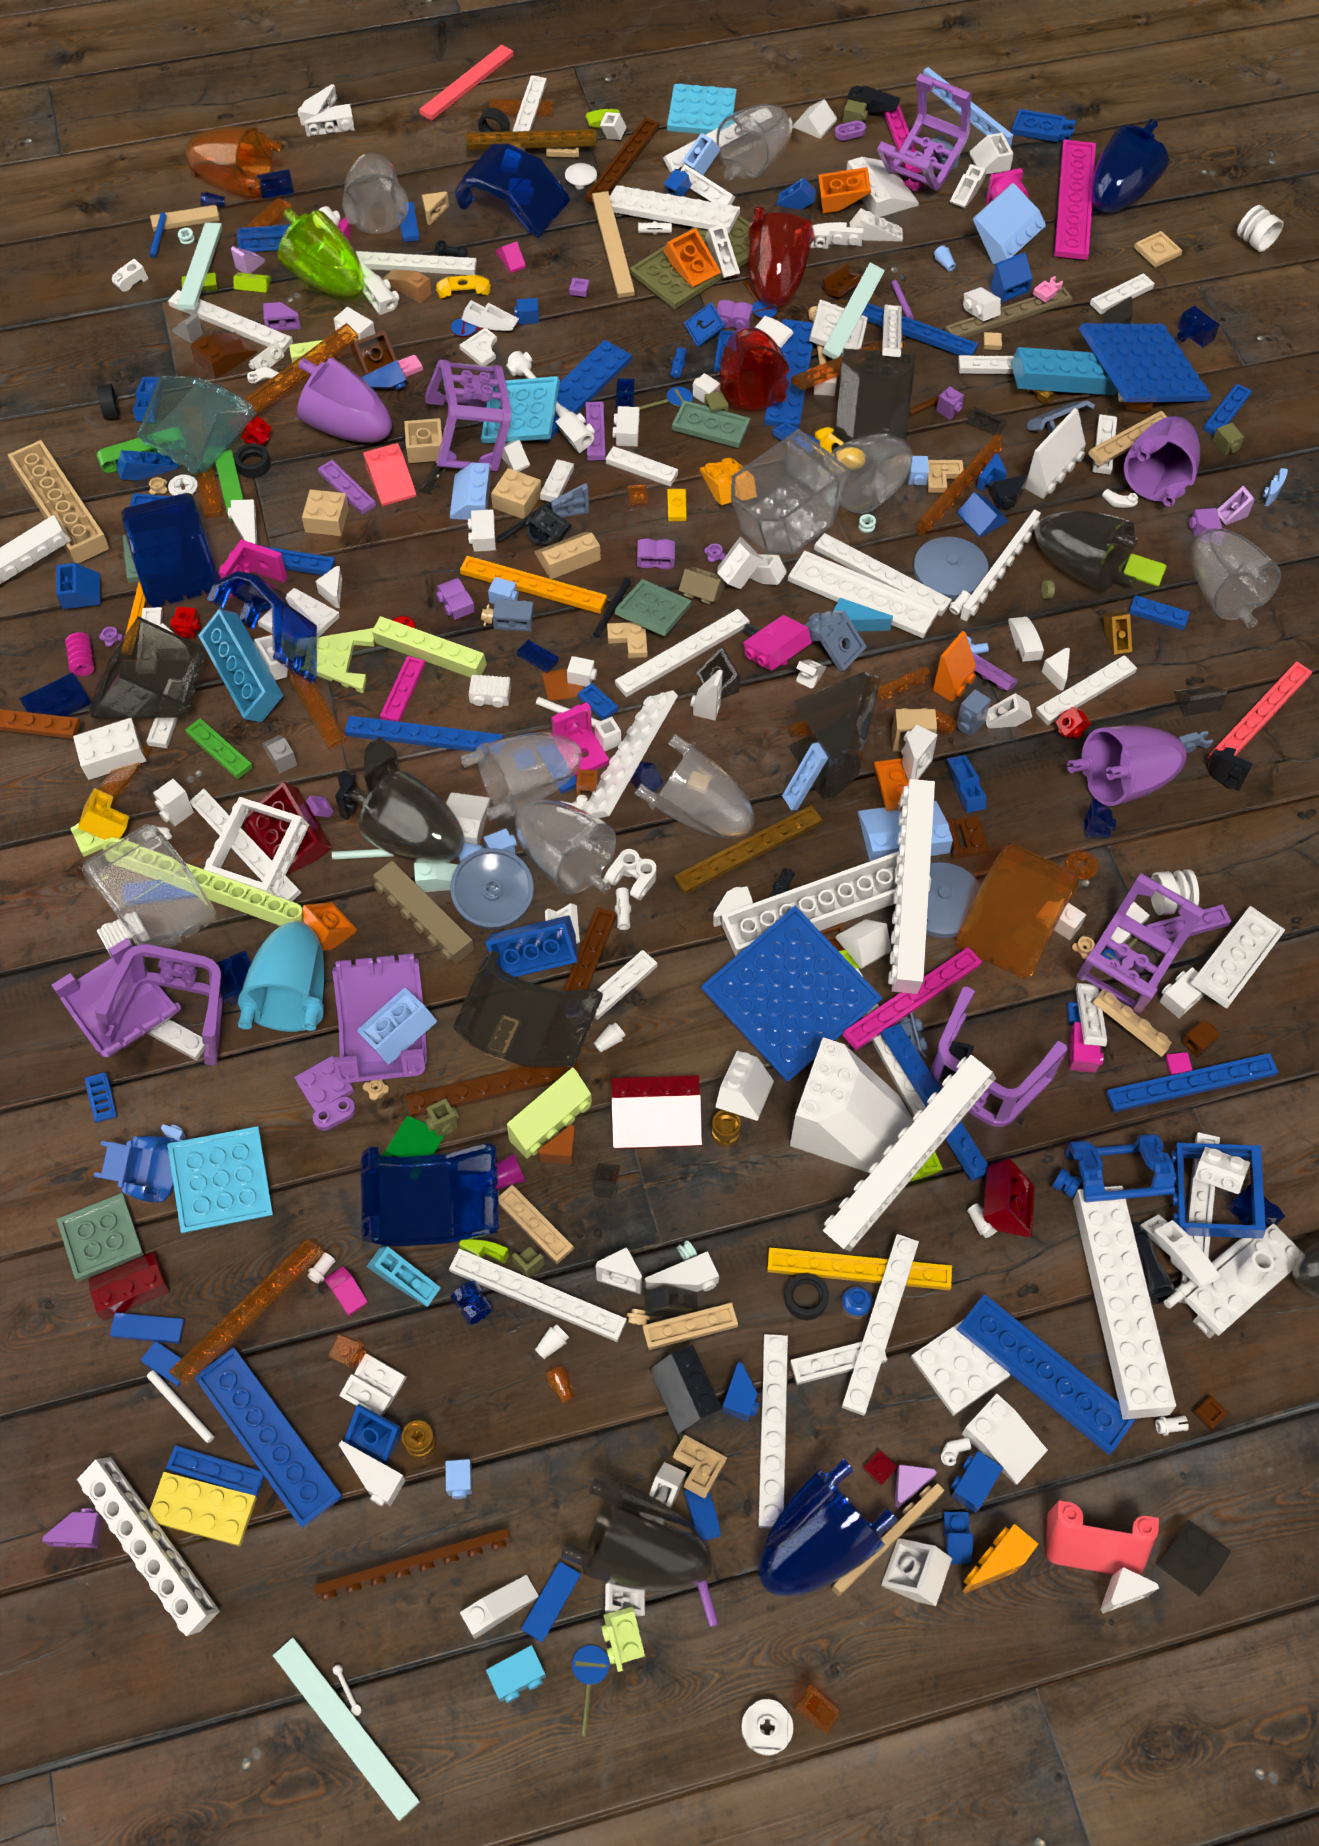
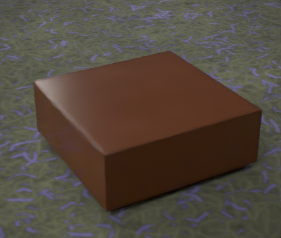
M1210 1395L1193 1414L1211 1431L1228 1412Z

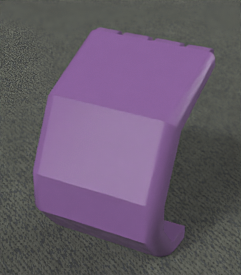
M127 938L108 949L112 956L111 959L84 976L75 980L70 973L52 984L53 989L98 1053L104 1058L112 1057L171 1019L181 1009L179 1003H173L159 985H141L137 989L121 1021L112 1045L101 1041L95 1007L125 952L133 947ZM131 966L116 994L113 1011L129 981L132 979Z
M414 953L398 955L399 960L396 961L394 955L377 957L376 963L373 962V958L355 959L356 965H352L351 960L336 961V967L333 968L332 973L339 1023L340 1057L334 1058V1067L339 1081L343 1083L419 1076L426 1072V1032L414 1044L401 1051L399 1057L389 1065L357 1032L359 1027L404 987L423 1004L419 960L414 959Z

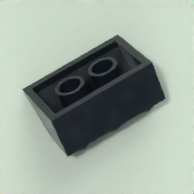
M693 1344L670 1354L649 1369L677 1435L721 1417L722 1408Z

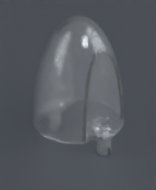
M774 104L754 105L733 113L721 122L717 131L716 144L721 148L719 156L728 168L724 173L726 179L729 178V181H731L736 176L745 178L747 175H750L753 179L757 178L779 159L790 141L793 130L791 116L784 108Z
M374 151L362 154L353 162L345 179L342 199L347 222L349 224L356 223V228L372 234L387 233L396 229L404 221L408 213L409 204L405 189L400 187L393 162L384 154Z
M872 434L859 437L838 446L832 451L826 463V471L817 476L819 478L817 482L820 485L831 484L833 487L832 495L847 510L859 514L869 513L892 497L904 483L912 467L913 452L910 445L896 435Z
M1221 528L1206 529L1194 539L1191 549L1192 569L1197 584L1210 607L1222 619H1241L1247 628L1254 627L1258 620L1251 613L1255 608L1265 605L1276 592L1281 580L1279 566L1255 543L1230 530Z
M538 732L507 737L491 743H482L476 751L461 755V762L465 768L478 763L484 787L494 805L486 809L487 816L492 821L501 816L507 819L511 818L516 812L541 801L563 787L579 769L582 762V750L579 744L572 738L556 733Z
M675 734L668 745L682 753L683 759L660 793H654L641 783L635 795L648 802L651 810L656 807L673 819L709 836L721 839H737L749 834L755 824V814L745 791L726 771L695 748L697 746L696 743L689 744Z
M540 799L529 801L517 810L514 820L517 838L526 855L549 881L567 894L579 893L592 885L603 894L610 890L611 883L601 877L602 870L610 863L616 847V834L610 825L582 809L553 800Z

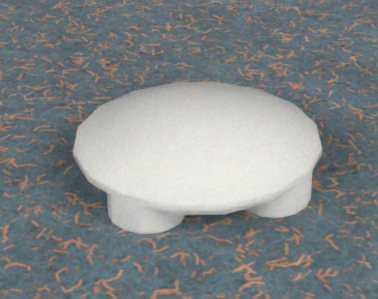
M576 163L566 169L565 179L575 185V188L583 189L586 185L597 181V171L589 164Z

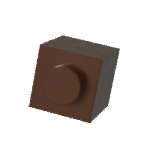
M1204 1020L1186 1034L1182 1044L1198 1058L1216 1043L1220 1034L1212 1024Z

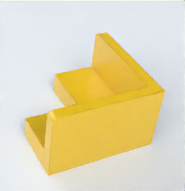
M94 788L84 806L78 828L104 840L112 837L120 839L127 827L129 816L110 808L113 796Z

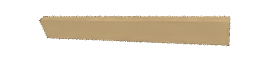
M608 191L592 193V200L617 297L634 296V288Z

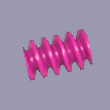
M82 632L69 635L65 641L69 671L73 675L81 677L92 674L94 672V662L92 660L89 635Z

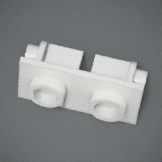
M275 341L255 358L251 359L248 364L252 370L262 367L270 368L282 359L284 354L278 342Z

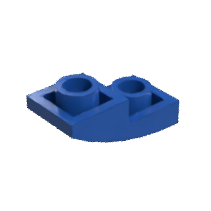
M688 1489L684 1490V1498L691 1515L690 1523L697 1542L721 1537L720 1526L710 1491L704 1499Z

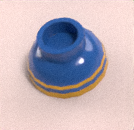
M852 1286L842 1294L840 1306L848 1317L862 1319L871 1312L873 1298L865 1288Z

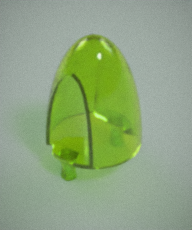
M287 208L288 211L285 210L283 216L292 224L283 235L279 245L278 258L280 263L299 279L324 293L339 297H350L358 294L364 284L362 265L353 246L340 228L323 211L314 210L310 215L303 214L299 216L292 208Z

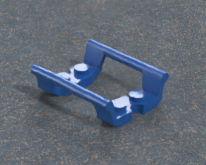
M1158 1134L1139 1135L1134 1144L1095 1147L1089 1141L1068 1142L1065 1158H1074V1160L1079 1161L1078 1169L1084 1180L1083 1198L1085 1203L1175 1194L1173 1163L1168 1153L1162 1152L1163 1143ZM1140 1152L1147 1167L1155 1173L1151 1187L1105 1192L1102 1177L1103 1162L1100 1156Z

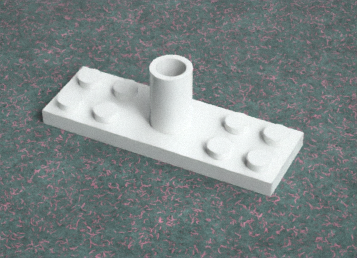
M1273 1223L1266 1229L1263 1239H1254L1218 1270L1220 1274L1219 1279L1202 1289L1200 1287L1197 1288L1184 1301L1219 1336L1301 1264L1307 1256Z

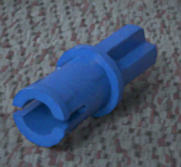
M682 347L676 349L675 358L672 360L671 376L674 379L681 376L682 369L685 367L687 351Z

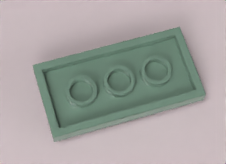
M683 400L672 424V430L739 448L750 425V418L722 410L712 412L710 407Z

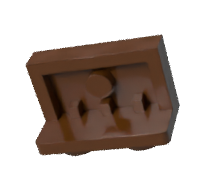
M842 264L822 279L826 295L836 296L837 298L845 296L849 290L857 287L862 274L851 273L848 264Z

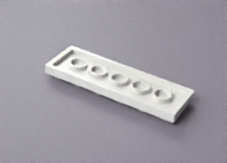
M1250 906L1191 984L1227 1009L1284 933L1285 929Z

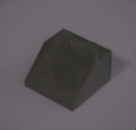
M381 737L370 742L367 748H365L364 777L368 794L372 797L401 773L396 750Z
M1187 1520L1180 1526L1157 1566L1200 1597L1222 1568L1231 1550L1193 1522Z

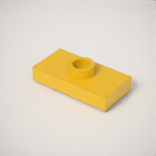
M667 489L668 521H686V489Z

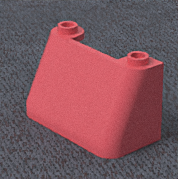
M1058 1501L1047 1515L1045 1554L1048 1560L1056 1565L1112 1575L1124 1567L1140 1575L1146 1567L1158 1534L1159 1518L1141 1516L1133 1522L1132 1533H1124L1083 1525V1513L1080 1507L1074 1503Z

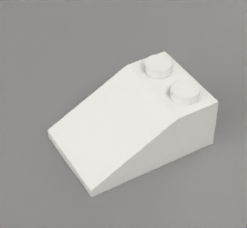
M451 792L440 816L436 832L439 845L456 848L459 845L462 846L463 842L480 845L490 798Z
M998 1394L988 1402L962 1433L965 1438H969L970 1443L981 1453L1004 1467L1001 1472L1016 1486L1048 1451L1019 1414Z

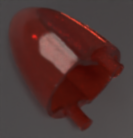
M755 207L754 218L749 225L748 231L750 237L749 265L751 279L755 291L763 303L770 307H780L790 301L801 283L815 232L811 220H805L789 213L764 214L765 209L763 207Z
M744 327L735 331L725 346L720 368L722 389L727 399L740 408L747 410L763 409L777 401L781 403L787 399L786 390L789 386V380L786 378V375L790 372L782 349L768 333L759 328Z

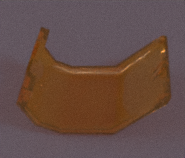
M1013 843L1005 844L994 860L973 900L956 937L957 947L962 950L969 947L971 950H975V954L979 958L990 962L992 958L994 959L993 965L1009 971L1011 967L1013 968L1012 974L1026 980L1027 976L1033 975L1069 900L1073 899L1080 884L1078 874Z

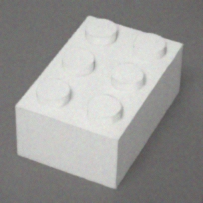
M132 718L73 736L81 768L88 780L146 762L139 732Z

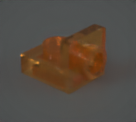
M338 1335L328 1357L355 1369L357 1363H361L366 1351L361 1341L357 1340L355 1342Z

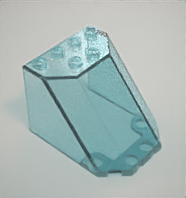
M160 376L137 437L142 440L143 444L156 448L158 453L171 457L174 463L187 467L189 472L193 474L205 473L251 421L256 411L251 408L250 402L222 385L210 383L201 377Z

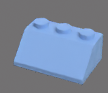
M470 463L455 474L450 519L468 520L471 518V511L488 510L491 483L489 463Z
M404 987L359 1027L357 1032L389 1065L399 1057L401 1051L414 1044L437 1020Z

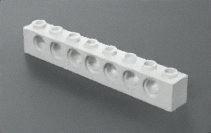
M112 1458L96 1459L77 1479L82 1486L83 1492L89 1496L95 1505L96 1511L108 1523L110 1531L117 1536L123 1550L131 1556L137 1570L147 1579L151 1590L163 1602V1607L172 1615L178 1629L186 1636L201 1632L220 1612Z

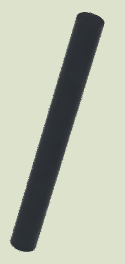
M548 501L544 504L547 508H552L551 502ZM540 507L495 537L497 543L500 544L525 527L528 517L533 518Z
M625 578L594 630L593 636L599 638L629 587L630 579Z

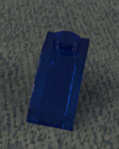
M1092 799L1084 818L1085 838L1109 839L1112 831L1116 829V819H1113L1112 810L1097 799Z

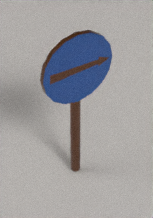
M744 280V284L756 300L753 304V314L760 319H763L764 316L774 318L777 313L776 306L769 301H760L748 282Z

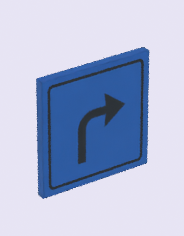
M712 302L684 323L697 347L701 346L726 326Z

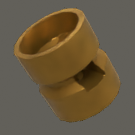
M725 1110L716 1113L712 1121L711 1131L715 1144L728 1148L738 1142L741 1129L739 1115Z
M415 1420L408 1423L403 1429L402 1442L407 1453L412 1458L425 1459L434 1452L436 1439L430 1425L426 1422Z

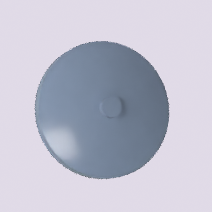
M940 537L928 541L918 550L914 560L913 572L919 583L952 600H956L963 590L967 591L970 595L973 594L988 573V562L984 553L973 543L957 537Z
M488 848L473 852L459 863L453 873L450 890L454 907L464 920L483 929H501L514 924L524 916L533 899L534 885L530 870L518 856L503 849Z
M930 863L929 875L932 880L930 891L928 892L926 934L939 938H952L963 935L978 923L984 908L983 890L977 879L967 870L950 863Z

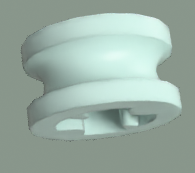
M183 228L178 232L179 240L183 244H190L195 239L192 230L189 228Z
M870 514L862 515L859 520V529L865 533L872 532L875 529V517Z
M688 1240L684 1242L683 1246H677L678 1252L684 1261L698 1256Z

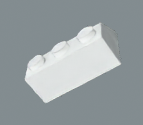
M736 1052L720 1086L716 1108L758 1121L774 1082L758 1057L746 1052Z

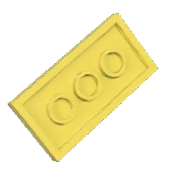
M164 1472L149 1512L158 1525L241 1546L257 1497Z

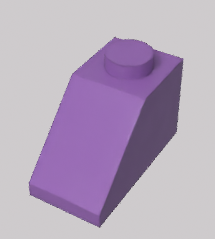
M281 302L264 303V322L266 327L276 331L301 329L297 312Z
M1217 509L1194 510L1193 516L1189 519V527L1193 530L1194 536L1210 546L1220 549L1225 535Z
M84 1508L81 1509V1512H72L45 1534L42 1542L48 1546L98 1548L103 1517L97 1514L94 1509Z

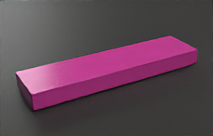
M411 656L406 657L380 714L381 720L401 721L426 665L425 660Z

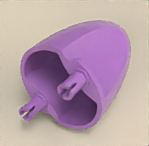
M332 357L326 363L322 362L319 365L313 364L306 358L300 361L299 368L311 376L299 398L297 407L299 420L324 433L353 442L374 443L384 440L389 436L392 430V420L389 411L378 394L360 376Z
M1169 416L1157 421L1145 430L1130 448L1124 462V473L1130 487L1144 498L1163 501V504L1168 507L1171 504L1173 506L1175 500L1185 494V487L1193 485L1198 472L1200 442L1195 428L1182 417Z
M1130 725L1098 728L1089 734L1083 746L1082 758L1068 761L1067 765L1073 766L1067 767L1070 773L1082 771L1087 776V787L1095 799L1104 805L1115 806L1149 795L1172 781L1181 772L1186 763L1187 750L1180 739L1161 729Z

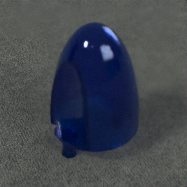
M1149 119L1144 128L1132 125L1123 126L1115 131L1107 143L1094 171L1091 186L1092 201L1099 211L1114 213L1127 208L1145 195L1166 171L1169 164L1167 150L1162 142H1158L1155 139V135L1152 133L1158 126L1156 120L1152 123L1153 119Z
M845 1458L829 1473H824L821 1468L818 1469L786 1505L771 1528L763 1545L758 1566L760 1582L769 1593L775 1596L792 1597L819 1590L861 1566L886 1545L881 1539L883 1537L882 1534L898 1520L886 1508L876 1520L868 1523L840 1491L838 1485L850 1473L855 1471Z

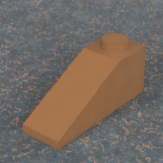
M393 269L382 278V280L388 279L391 287L420 304L432 294L430 278L418 271Z

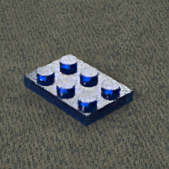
M73 672L19 698L25 710L29 713L64 717L91 704L89 697Z

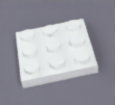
M820 300L809 341L825 347L845 308ZM861 315L842 351L843 354L858 358L868 317Z
M293 588L258 620V625L305 651L340 616L338 611Z
M962 1321L911 1355L915 1365L953 1416L1010 1376L1005 1369L956 1330Z

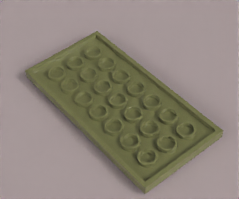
M740 215L730 233H728L738 268L773 246L772 239ZM694 227L698 230L700 236L702 237L704 243L706 244L709 250L705 238L708 229ZM665 246L629 268V272L633 277L673 309L678 308L723 279L722 274H719L692 288L669 262L663 251Z

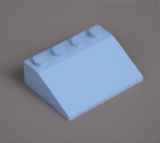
M1014 183L1010 184L973 218L993 264L1013 257L1046 226L1039 209Z
M934 801L931 856L949 854L953 842L948 822L937 801ZM884 807L858 811L869 861L899 851L900 845H897L898 833L901 830L899 815L902 813V809L886 811Z

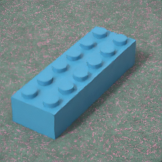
M1018 347L1011 362L1018 389L1116 395L1118 389L1094 353Z
M218 609L198 636L242 717L247 720L262 722L284 695L238 614Z

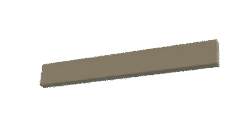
M1062 287L1057 291V295L1046 303L1035 296L1002 307L1001 315L982 321L975 316L945 326V331L962 338H967L1071 303L1072 297Z

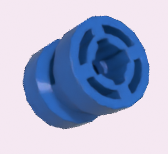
M1062 1168L1052 1188L1062 1190L1066 1196L1073 1198L1083 1179L1078 1176H1071L1069 1171Z

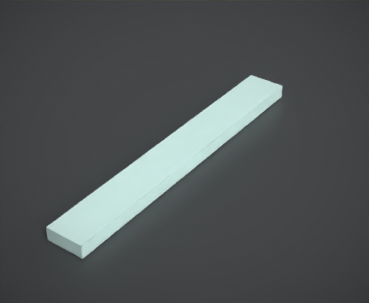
M221 223L204 224L177 302L179 310L196 309L222 231Z
M869 263L822 351L823 354L836 361L838 360L885 270Z
M292 1638L273 1657L398 1821H401L420 1801L296 1640Z

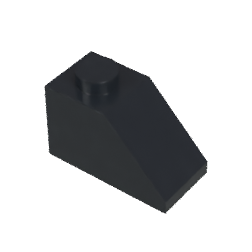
M1026 474L992 483L990 496L998 510L1015 507L1025 489L1028 478Z

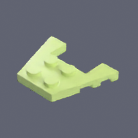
M373 628L317 637L309 665L310 673L329 681L335 680L340 682L342 686L347 688L350 686L355 688L356 691L364 693L367 680L366 674L348 673L354 645L374 647Z

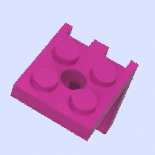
M242 539L235 549L230 552L228 559L219 569L225 594L231 598L235 596L251 571L283 583L287 579L280 552Z
M588 702L576 705L572 709L557 713L552 717L553 741L576 778L578 769L597 770L610 764V759L592 732L591 707ZM581 752H585L588 754V756L582 758L579 757L578 754Z

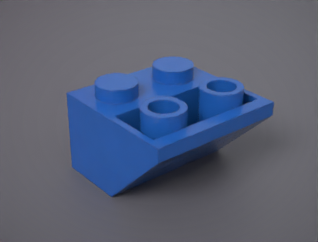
M1024 252L1000 261L995 265L990 290L1001 299V303L1030 291L1033 278L1027 256Z
M77 563L56 565V595L62 609L101 605L100 573Z

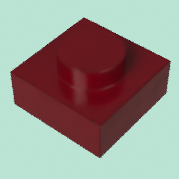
M879 1450L863 1470L882 1486L898 1467Z

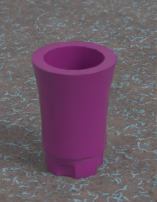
M514 1153L474 1175L482 1195L490 1191L492 1193L514 1184L526 1182Z

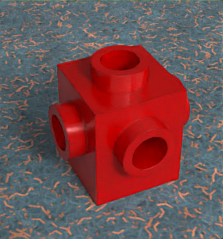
M257 416L253 420L249 419L244 424L245 430L240 437L247 444L256 443L262 445L270 438L269 433L272 427Z
M177 606L175 615L171 618V628L174 629L178 637L195 638L196 632L200 629V619L196 608Z
M1074 706L1061 713L1060 718L1055 721L1059 727V733L1063 737L1072 739L1082 736L1084 730L1092 724L1082 709Z

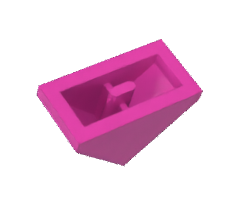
M517 241L496 249V254L510 273L526 268Z
M344 1266L324 1279L348 1316L368 1303L354 1278Z

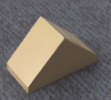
M438 192L422 195L426 221L428 225H431L449 207L448 193Z

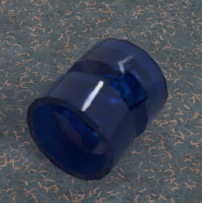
M476 1281L465 1283L451 1295V1299L457 1309H462L461 1315L468 1325H474L482 1321L493 1311V1307L487 1297H482L483 1291Z

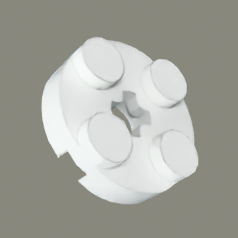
M770 1699L759 1700L750 1706L743 1716L741 1725L742 1735L747 1746L756 1753L764 1756L775 1755L784 1750L791 1740L793 1721L789 1712L779 1702ZM765 1720H770V1725L775 1727L774 1731H770L769 1735H765L764 1730H760V1725H763Z

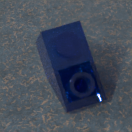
M640 761L630 779V782L640 793L648 795L665 785L655 764Z
M1251 1184L1227 1208L1244 1225H1253ZM1264 1196L1265 1226H1271L1273 1223L1277 1226L1285 1215L1276 1204H1272Z

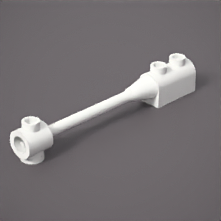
M327 206L320 208L314 216L316 227L318 229L324 228L328 232L333 231L357 264L364 277L363 293L379 315L394 310L398 305L399 295L396 291L391 292L389 290L391 286L388 279L382 280L380 276L376 275L363 263L338 228L340 221L339 212L337 210L332 212Z
M515 351L509 356L506 367L513 376L518 374L519 376L525 375L528 379L536 378L530 371L532 367L530 362L533 360L527 352L523 354L520 351ZM556 402L555 409L559 419L555 422L566 439L578 453H581L593 443L595 430L589 423L585 426L586 420L581 413L576 415Z

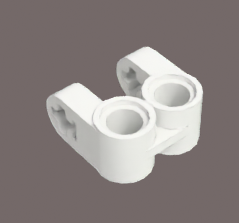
M626 849L620 853L608 869L604 880L615 886L623 875L627 877L633 876L637 881L630 891V896L641 900L656 881V864L653 860L640 858L635 850Z

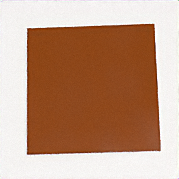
M568 668L542 673L549 701L578 697L577 693L583 690V686L567 682Z

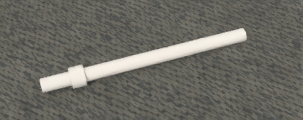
M1256 1238L1239 1239L1211 1263L1218 1270ZM1191 1279L1186 1284H1180L1174 1290L1175 1293L1164 1301L1165 1306L1170 1309L1180 1300H1185L1198 1285Z

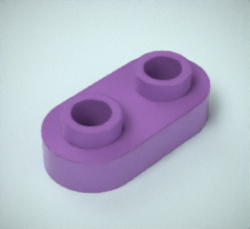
M862 121L838 125L835 128V137L840 141H845L863 136L866 125Z
M340 1097L317 1109L313 1114V1122L316 1128L326 1131L352 1118L356 1111L353 1100L348 1097ZM342 1105H347L345 1109H340ZM322 1115H327L326 1119H320Z

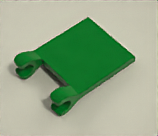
M407 1115L389 1146L379 1157V1167L386 1170L393 1156L415 1166L410 1173V1181L418 1184L446 1135L437 1137L435 1131L431 1132L426 1123Z

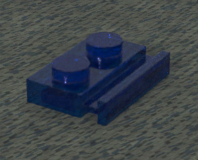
M289 169L257 175L262 199L294 193Z

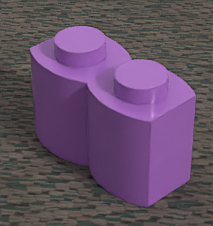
M729 300L719 301L717 312L726 325L724 328L732 327L737 330H748L752 318L753 305L744 302L734 303Z
M648 538L638 540V567L674 568V541L668 539L655 541Z
M459 578L437 586L438 592H436L439 603L443 602L447 616L451 615L453 620L475 612L474 603Z

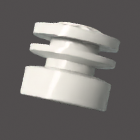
M1257 205L1244 216L1238 226L1237 235L1244 241L1250 242V245L1259 252H1263L1280 235L1283 221L1274 214L1270 215V212L1263 206Z
M1177 870L1173 875L1169 871L1155 872L1152 875L1151 879L1198 906L1199 887L1192 870ZM1156 891L1151 897L1153 909L1158 916L1171 915L1175 911L1179 913L1182 907Z

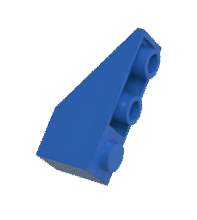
M121 450L116 468L120 478L123 480H142L176 470L179 466L174 454Z

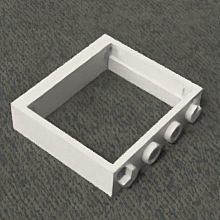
M239 797L237 803L232 808L228 821L224 824L219 839L215 842L214 849L206 861L204 870L276 896L309 824L301 816ZM249 810L290 823L263 882L221 869Z

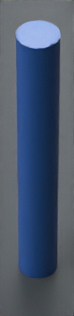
M160 213L149 254L152 258H156L167 217L165 213Z

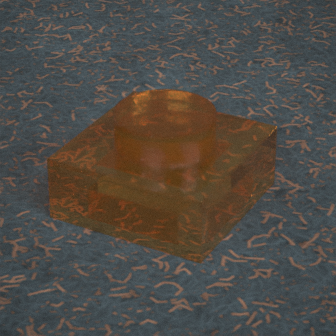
M645 484L627 486L630 505L648 503Z

